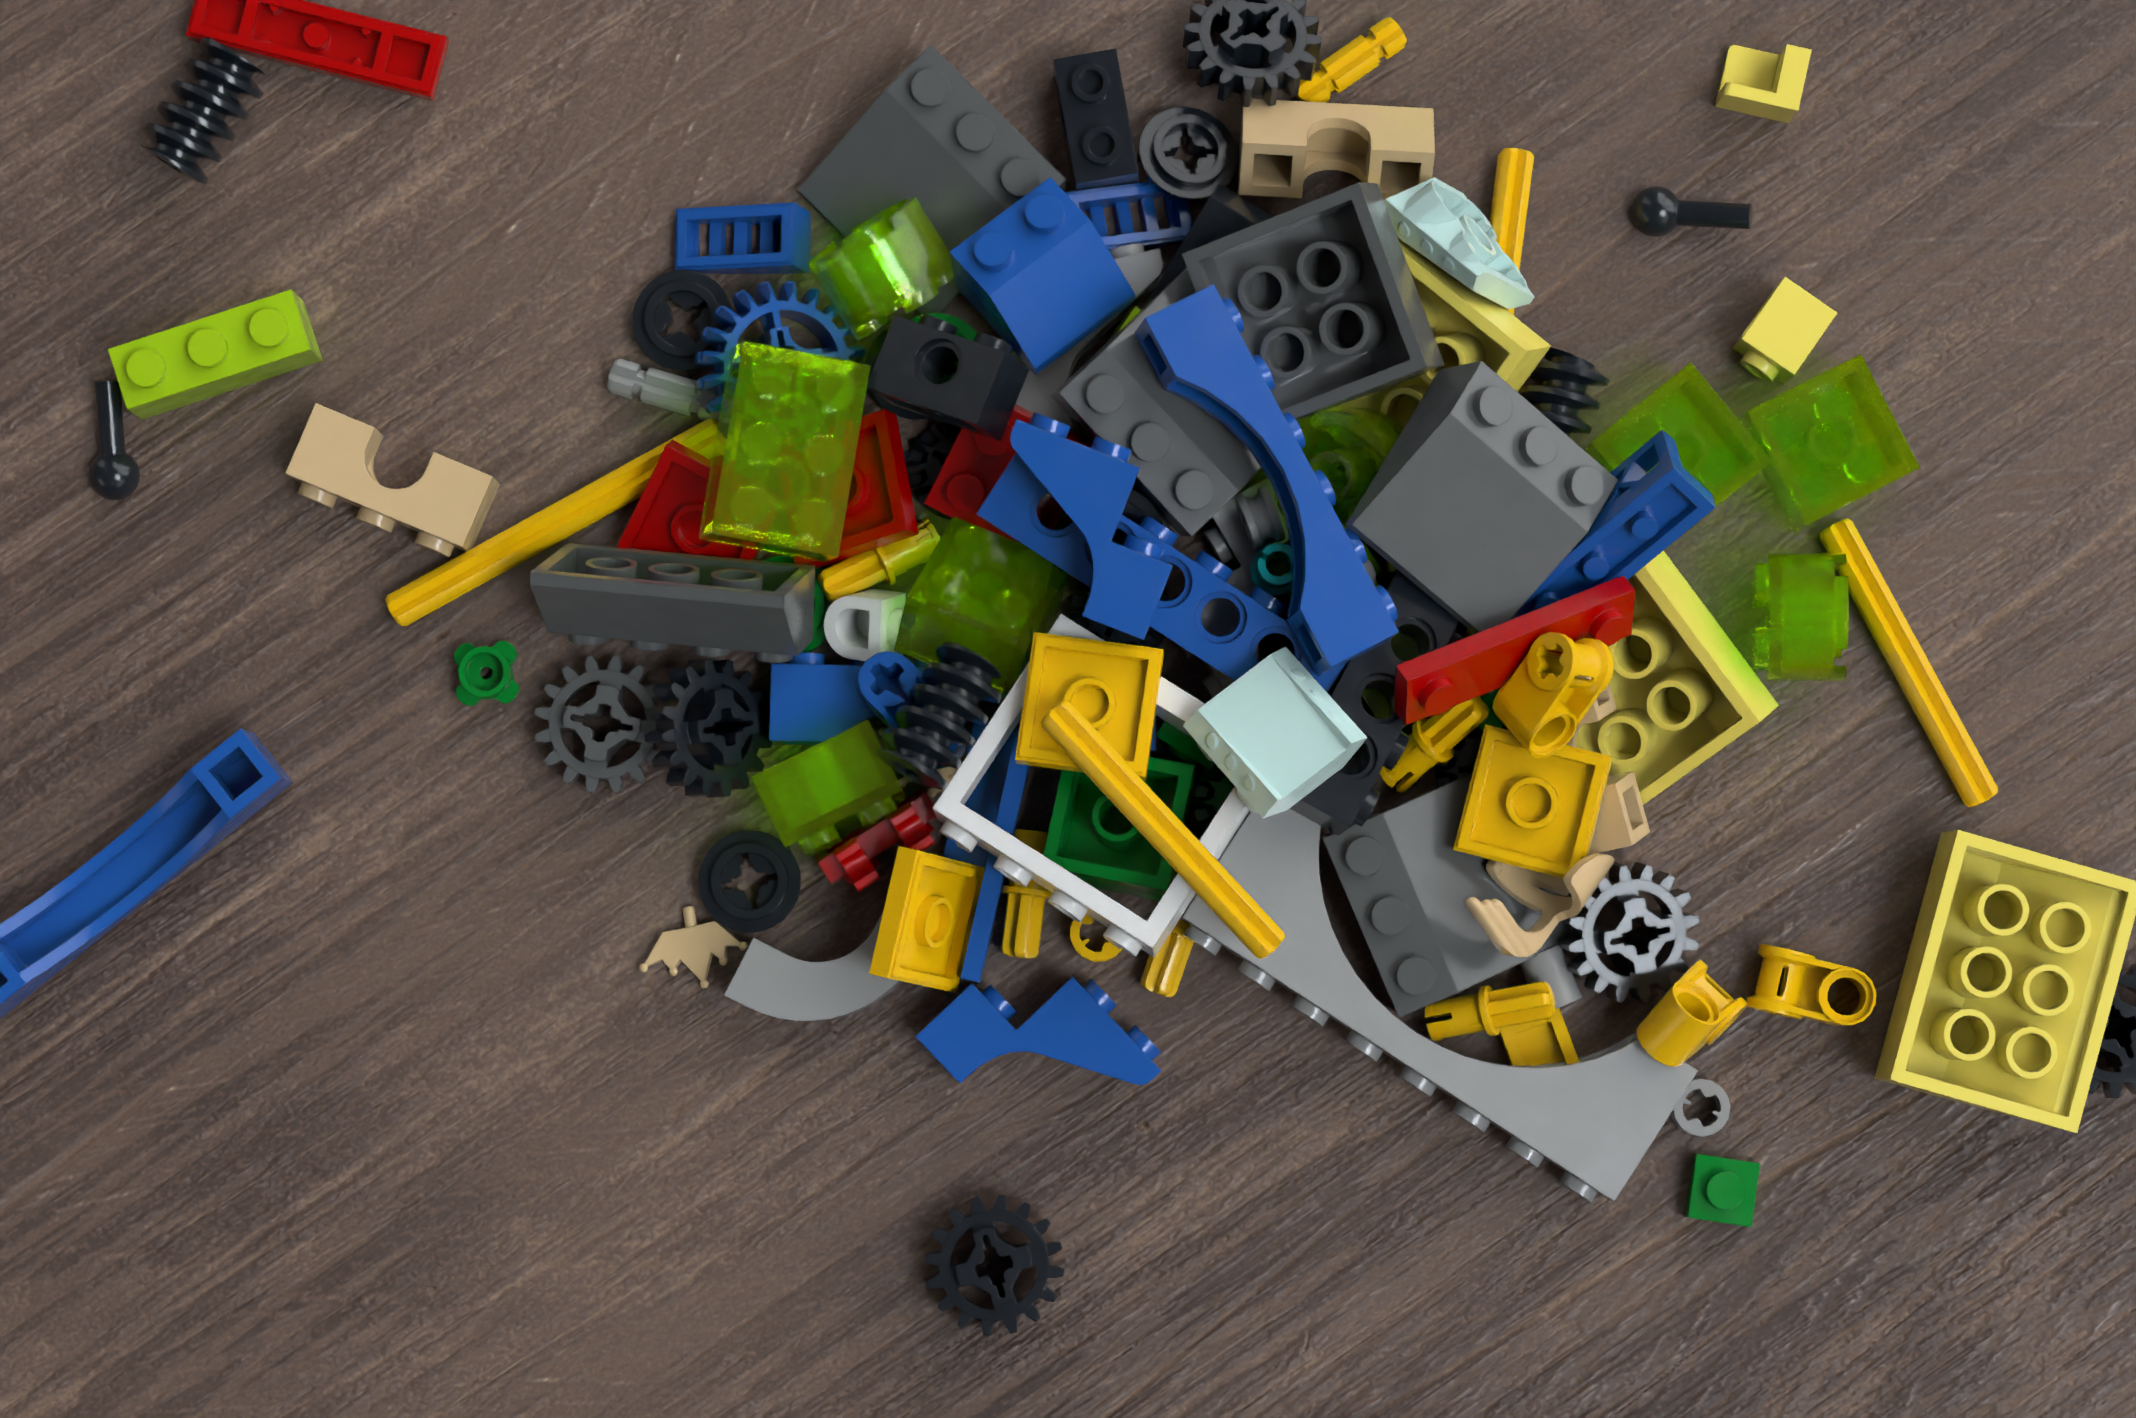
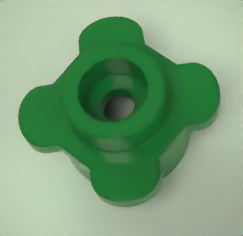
M498 641L493 647H475L471 643L459 646L454 654V661L459 666L458 674L461 682L456 688L457 698L467 706H475L480 700L497 699L503 704L514 701L520 691L518 683L513 680V663L518 656L515 647L507 641ZM486 667L491 668L493 672L492 677L487 680L481 677V671Z

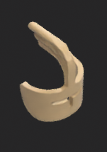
M1599 853L1584 857L1568 871L1564 879L1489 860L1486 864V870L1496 884L1521 904L1542 913L1539 920L1526 931L1518 926L1504 904L1498 899H1485L1480 902L1476 897H1470L1466 900L1465 904L1492 944L1502 954L1519 958L1528 957L1536 953L1543 946L1560 921L1579 914L1613 865L1614 858L1611 855ZM1542 887V888H1545V889H1547V890H1549V891H1552V892H1554V893H1557V894H1560V895H1564V896H1567V895L1570 893L1572 897H1563V896L1553 895V894L1547 893V892H1545V891H1543V890H1540V889H1538V888Z

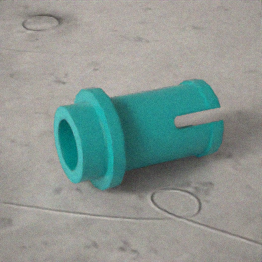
M1274 543L1258 550L1252 558L1249 568L1250 577L1254 585L1272 596L1283 595L1292 590V548L1287 544ZM1270 559L1281 560L1287 567V574L1280 577L1273 576L1266 568V561Z

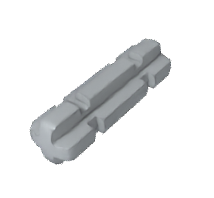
M616 359L610 369L607 388L612 394L629 399L637 395L640 396V400L643 403L690 416L691 412L698 413L699 419L706 420L711 418L715 419L719 424H722L728 416L729 411L726 407L713 414H708L705 410V405L709 401L719 397L715 387L705 391L698 390L696 380L649 367L648 371H643L640 364L624 359Z

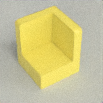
M1787 44L1778 55L1738 45L1730 46L1726 53L1715 107L1789 123L1799 110L1812 50Z

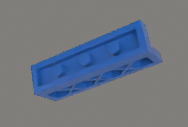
M1663 429L1610 472L1618 481L1588 533L1511 619L1614 578L1624 576L1628 580L1716 508L1712 494L1682 467L1676 443Z
M974 723L971 735L977 742L986 726ZM1017 726V729L1012 731L964 804L1012 836H1014L1030 767L1029 765L1016 764L1015 761L1020 726ZM968 747L966 757L973 747ZM947 838L943 857L985 868L960 977L963 980L981 983L1005 876L993 867L998 859L996 856L977 844L971 853L958 847L953 840Z

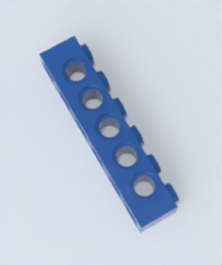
M1015 453L977 512V515L1091 588L1093 562L1091 550L1084 534L1073 520L1068 526L1061 529H1051L1042 524L1037 515V505L1040 499L1049 491L1021 457ZM1122 514L1117 528L1124 531L1127 535L1136 536L1165 548L1160 560L1177 565L1184 575L1182 590L1173 598L1159 600L1150 627L1234 681L1258 664L1256 648L1264 636L1271 633L1283 634L1290 640L1292 654L1328 693L1347 663L1317 678L1288 621L1281 617L1288 607L1286 604L1256 585L1249 596L1227 582L1233 570L1200 550L1195 560L1186 556L1173 547L1179 535L1150 516L1146 515L1141 524L1138 525ZM1215 598L1231 600L1238 610L1236 625L1232 630L1224 634H1213L1202 625V610L1209 601Z

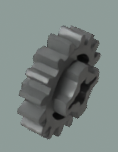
M589 656L586 657V673L579 675L567 665L562 668L564 678L567 681V684L562 689L551 684H546L544 690L554 699L551 708L540 707L535 709L536 716L549 721V729L535 734V740L541 744H552L554 750L544 759L547 766L554 767L562 763L567 765L562 779L565 783L572 785L581 775L586 776V790L588 793L596 794L602 780H608L613 792L620 794L623 793L624 788L623 777L631 775L640 784L647 782L642 766L647 761L652 763V759L658 753L655 751L657 743L645 742L644 735L656 730V721L651 720L647 716V721L631 717L623 705L625 687L630 689L639 698L644 710L646 708L659 707L655 703L658 697L653 691L655 684H651L646 688L641 685L647 672L641 665H637L626 675L623 673L624 667L621 657L613 656L609 662L608 669L601 670L596 658ZM599 684L597 685L595 697L580 707L569 705L571 700L580 691L591 685ZM605 709H611L612 718L626 728H632L633 730L608 732L605 736V741L598 742L599 734L584 723L577 722V720L584 719L590 721L591 718H602ZM563 729L578 733L586 745L584 763L578 760L569 750L564 739ZM629 743L641 745L630 759L610 767L614 753Z

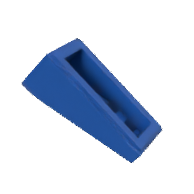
M1147 182L1065 192L1083 212L1087 213V217L1093 223L1109 251L1139 243L1143 244L1144 250L1181 244L1193 226L1188 199L1176 197L1168 201L1166 191L1156 184L1147 185ZM1163 197L1169 228L1159 230L1153 199ZM1129 203H1138L1143 232H1134ZM1112 207L1117 235L1108 236L1103 208Z
M795 202L676 209L675 270H692L703 274L809 273L811 215L808 210ZM700 224H710L709 256L700 257ZM726 225H734L733 255H726ZM752 225H760L759 254H752ZM779 225H781V252H778Z

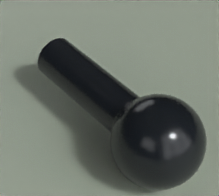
M1653 186L1637 194L1631 205V218L1633 224L1641 233L1651 237L1664 236L1673 231L1677 225L1750 229L1752 223V204L1678 200L1677 196L1669 189Z
M96 380L94 383L100 454L90 465L89 481L91 487L99 496L108 500H122L130 496L138 487L140 469L135 459L126 453L122 397L118 380Z

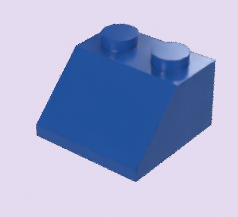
M1051 177L949 252L956 288L1004 341L1012 346L1015 353L1035 375L1136 300L1133 289L1091 220Z

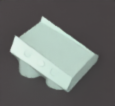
M1434 177L1384 200L1397 237L1472 291L1507 309L1530 304L1535 298L1518 267L1497 243L1496 233L1488 219L1473 202L1466 198L1464 193Z
M1287 647L1268 655L1200 707L1182 725L1197 742V746L1207 759L1213 761L1237 788V795L1248 810L1259 813L1262 818L1290 809L1342 769L1367 739L1366 735Z

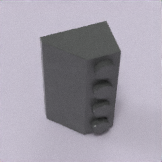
M567 543L530 572V586L547 631L568 634V640L576 644L595 645L606 642L607 638L630 640V646L638 650H663L668 648L669 644L692 646V652L701 656H725L730 654L731 650L754 652V658L759 661L779 663L790 661L793 659V656H798L813 640L815 566Z

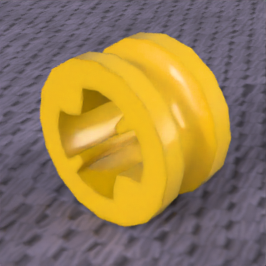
M1087 914L1081 922L1073 919L1070 927V940L1075 951L1081 957L1092 962H1105L1114 958L1122 950V948L1119 949L1110 942L1104 943L1102 952L1089 950L1086 947L1089 939L1081 941L1080 928L1082 924L1091 925L1094 919Z

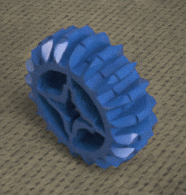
M786 281L780 288L777 300L770 283L762 282L756 286L757 304L747 292L741 290L733 295L734 306L738 314L723 305L714 311L713 315L716 321L725 331L714 327H706L702 330L700 334L701 339L715 347L716 351H702L695 355L694 362L703 367H713V374L698 379L696 387L698 390L704 391L716 388L719 397L709 401L705 405V410L708 414H713L726 407L731 415L723 421L720 427L725 434H729L737 429L741 423L747 426L742 436L743 446L748 448L754 446L763 432L765 433L767 453L776 454L780 452L784 435H786L787 442H789L792 451L797 453L806 449L805 430L808 435L814 433L815 437L822 441L828 437V429L824 420L833 427L848 422L846 414L837 404L850 408L860 405L861 397L856 392L847 388L846 385L847 383L858 384L867 380L866 371L850 368L849 365L850 360L864 356L866 351L863 345H854L847 348L844 338L857 330V326L853 321L846 322L838 328L831 321L841 310V305L838 302L833 301L823 308L821 312L816 309L820 299V290L814 287L810 288L803 295L801 301L797 302L795 282ZM780 317L793 320L806 327L818 339L823 349H805L798 346L792 340L788 326H782ZM760 319L763 334L758 336L760 352L757 359L745 365L733 367V355L739 337L751 322ZM778 352L783 354L781 361L789 358L792 364L808 362L785 376L784 383L779 382L781 374L773 377L770 371L754 373L777 359ZM828 368V380L822 398L812 411L802 417L799 401L804 399L802 384L806 375ZM738 386H758L763 388L770 395L774 409L780 408L782 418L769 416L756 409L746 400Z

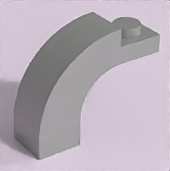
M882 914L872 933L860 947L848 955L832 961L808 962L799 960L759 939L753 938L724 996L762 1014L794 1021L830 1020L867 1008L890 993L901 982L869 974Z

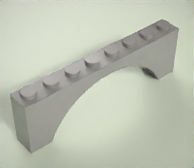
M1291 809L1262 818L1259 813L1250 811L1218 859V862L1280 927L1285 934V939L1269 956L1261 959L1255 957L1197 893L1180 918L1189 924L1183 935L1215 956L1221 947L1226 948L1243 960L1237 971L1264 989L1270 991L1275 982L1279 983L1297 995L1291 1006L1317 1024L1324 1026L1329 1017L1350 1030L1344 1041L1377 1062L1384 1052L1404 1066L1398 1077L1427 1096L1431 1097L1436 1088L1445 1092L1458 1101L1452 1112L1480 1131L1485 1132L1489 1124L1492 1123L1511 1136L1505 1147L1538 1168L1545 1158L1565 1171L1559 1182L1580 1197L1592 1203L1598 1193L1607 1199L1615 1201L1698 1070L1686 1062L1677 1067L1667 1066L1658 1062L1641 1046L1635 1033L1609 1047L1587 1056L1579 1057L1580 1062L1566 1064L1564 1061L1526 1066L1479 1061L1443 1048L1421 1036L1396 1018L1372 995L1355 973L1339 945L1324 904L1319 876L1321 826Z

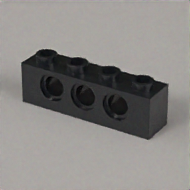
M1398 569L1388 576L1383 587L1391 596L1397 609L1398 620L1394 621L1399 633L1409 635L1416 642L1419 651L1418 656L1464 638L1468 628ZM1391 639L1347 662L1328 691L1331 698L1367 737L1356 751L1360 760L1358 773L1356 775H1346L1340 771L1336 772L1290 808L1338 836L1349 829L1353 823L1361 827L1364 825L1380 796V792L1372 788L1383 766L1389 770L1395 767L1410 739V736L1401 732L1405 724L1395 712L1396 666L1404 661L1394 654L1391 647ZM1364 689H1376L1386 696L1389 702L1387 718H1374L1364 710L1361 702Z

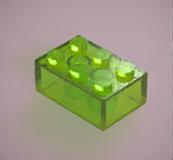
M742 341L731 348L699 539L822 562L839 556L871 365L749 341Z

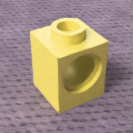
M1784 277L1768 296L1733 349L1743 355L1740 363L1750 373L1768 383H1772L1776 378L1785 384L1796 374L1837 315V312L1787 277Z

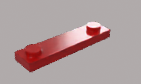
M195 0L186 31L187 38L192 41L199 42L203 37L210 38L232 51L434 101L449 44V39L444 35L305 0Z
M1624 576L1617 577L1398 664L1396 666L1395 712L1404 724L1408 725L1431 715L1442 714L1455 705L1502 687L1510 680L1522 663L1533 642L1540 635L1548 632L1565 634L1573 642L1589 638L1600 640L1607 646L1615 644L1620 639L1632 634L1635 589ZM1549 650V652H1552V653H1558V654H1562V653H1563V652H1560V651Z

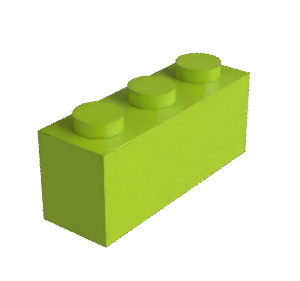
M292 289L108 349L126 408L142 420L323 361L304 301Z

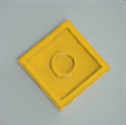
M1034 632L1015 756L1016 764L1084 773L1041 725L1043 717L1059 702L1066 700L1073 704L1143 781H1146L1164 649Z
M1485 724L1453 850L1564 879V876L1578 861L1588 856L1613 757L1565 745V747L1546 758H1536L1530 755L1509 730Z
M898 846L869 974L956 993L985 868Z

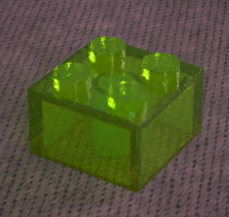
M1861 354L1746 411L1736 421L1794 534L1906 478L1920 469Z
M1691 362L1595 438L1584 449L1607 471L1612 472L1663 429L1675 441L1682 467L1712 494L1716 507L1772 462Z
M953 517L907 595L894 650L928 664L931 662L940 663L936 656L938 645L944 641L959 644L982 656L1000 671L1002 678H993L991 684L999 693L1007 696L1030 661L1034 632L1048 634L1057 618L1069 574L1021 543Z
M869 720L751 777L784 847L793 853L801 849L807 857L818 854L842 841L838 830L860 820L864 828H867L897 810L895 802L906 798L893 768L876 753L877 749H883Z

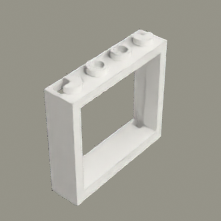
M1060 614L1048 634L1104 641ZM1028 663L949 782L946 790H944L934 805L933 811L937 820L944 823L939 832L953 840L958 847L971 853L977 844L996 856L998 859L993 867L1020 886L1026 887L1032 879L1052 892L1048 902L1068 917L1081 922L1087 914L1107 927L1103 937L1117 948H1122L1135 957L1140 949L1155 958L1196 895V892L1179 874L1176 875L1146 921L964 805L1021 719L1029 669ZM1161 677L1155 715L1192 737L1182 725L1205 703ZM1235 786L1199 840L1217 861L1250 812L1238 797Z

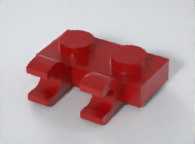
M921 787L815 856L817 863L831 884L843 877L848 885L853 883L858 892L862 891L881 879L875 870L880 865L875 856L897 842L901 847L924 851L935 844L930 835L934 828L929 822L936 817L933 811L934 804Z

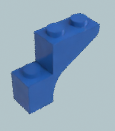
M1036 412L1033 413L1029 424L1016 419L1010 436L1013 449L1078 526L1089 544L1093 562V576L1090 593L1082 616L1144 640L1173 566L1160 560L1165 548L1130 534L1127 535L1124 545L1112 541L1140 470V467L1127 463L1132 450L1095 436L1091 448L1066 439L1071 426Z
M1072 977L1017 1030L1008 1022L1017 1011L991 984L982 993L974 984H971L916 1036L960 1084L984 1063L1007 1053L1023 1051L1041 1054L1136 1085L1149 1083L1161 1072L1153 1062L1161 1051L1136 1025L1126 1033L1108 1015L1117 1005L1092 978L1081 986Z

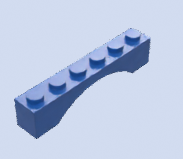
M1212 284L1144 318L1134 334L1164 390L1194 403L1223 423L1251 451L1270 480L1285 515L1292 548V594L1287 621L1318 678L1384 644L1399 633L1394 621L1398 620L1397 609L1386 589L1381 585L1375 587L1363 565L1367 562V554L1360 538L1349 528L1344 529L1332 506L1336 505V496L1329 480L1321 470L1313 471L1303 453L1302 448L1305 447L1306 443L1298 422L1291 413H1282L1271 393L1275 389V383L1267 364L1258 354L1252 356L1241 336V333L1244 332V324L1239 311L1228 297L1221 299L1217 289Z
M801 652L798 656H793V659L787 661L786 664L771 663L769 741L773 745L837 746L861 727L879 719L865 703L859 688L858 677L860 669L866 661L850 659V665H825V654ZM937 656L914 657V665L922 673L927 664L931 662L940 663ZM986 657L984 659L992 663L1002 675L1001 679L993 678L991 682L992 686L1002 695L1003 699L1000 702L1002 704L1023 670H1016V659ZM1156 715L1154 721L1150 754L1155 753Z
M240 728L189 769L151 809L102 851L40 898L0 924V1018L294 783L254 733Z

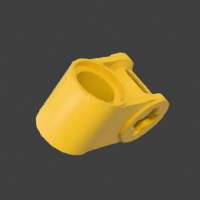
M1548 632L1540 635L1533 642L1528 654L1510 680L1497 692L1493 700L1492 709L1495 715L1531 756L1546 758L1565 747L1572 739L1580 721L1600 693L1608 687L1614 670L1612 653L1606 644L1597 639L1583 638L1573 642L1571 638L1561 633ZM1549 650L1560 651V652H1563V653H1562V654L1552 653V652H1549ZM1578 676L1592 677V679L1579 678Z
M1759 944L1758 954L1763 957L1755 995L1747 997L1746 1000L1748 1008L1798 1020L1805 1018L1833 1026L1854 1025L1864 1021L1872 1013L1876 1004V990L1872 980L1864 972L1855 968L1818 960L1815 956L1802 952ZM1784 968V974H1783V979H1782V983H1781V987H1780V992H1779V996H1777V991H1778V986H1779V982H1780V978H1781V973H1782V969ZM1837 979L1851 981L1858 989L1859 1004L1849 1015L1836 1013L1829 1005L1827 999L1828 990Z
M1702 960L1697 961L1675 982L1637 1028V1038L1641 1046L1655 1060L1667 1066H1680L1703 1046L1712 1044L1728 1029L1748 1005L1742 997L1733 999L1706 973L1708 966Z

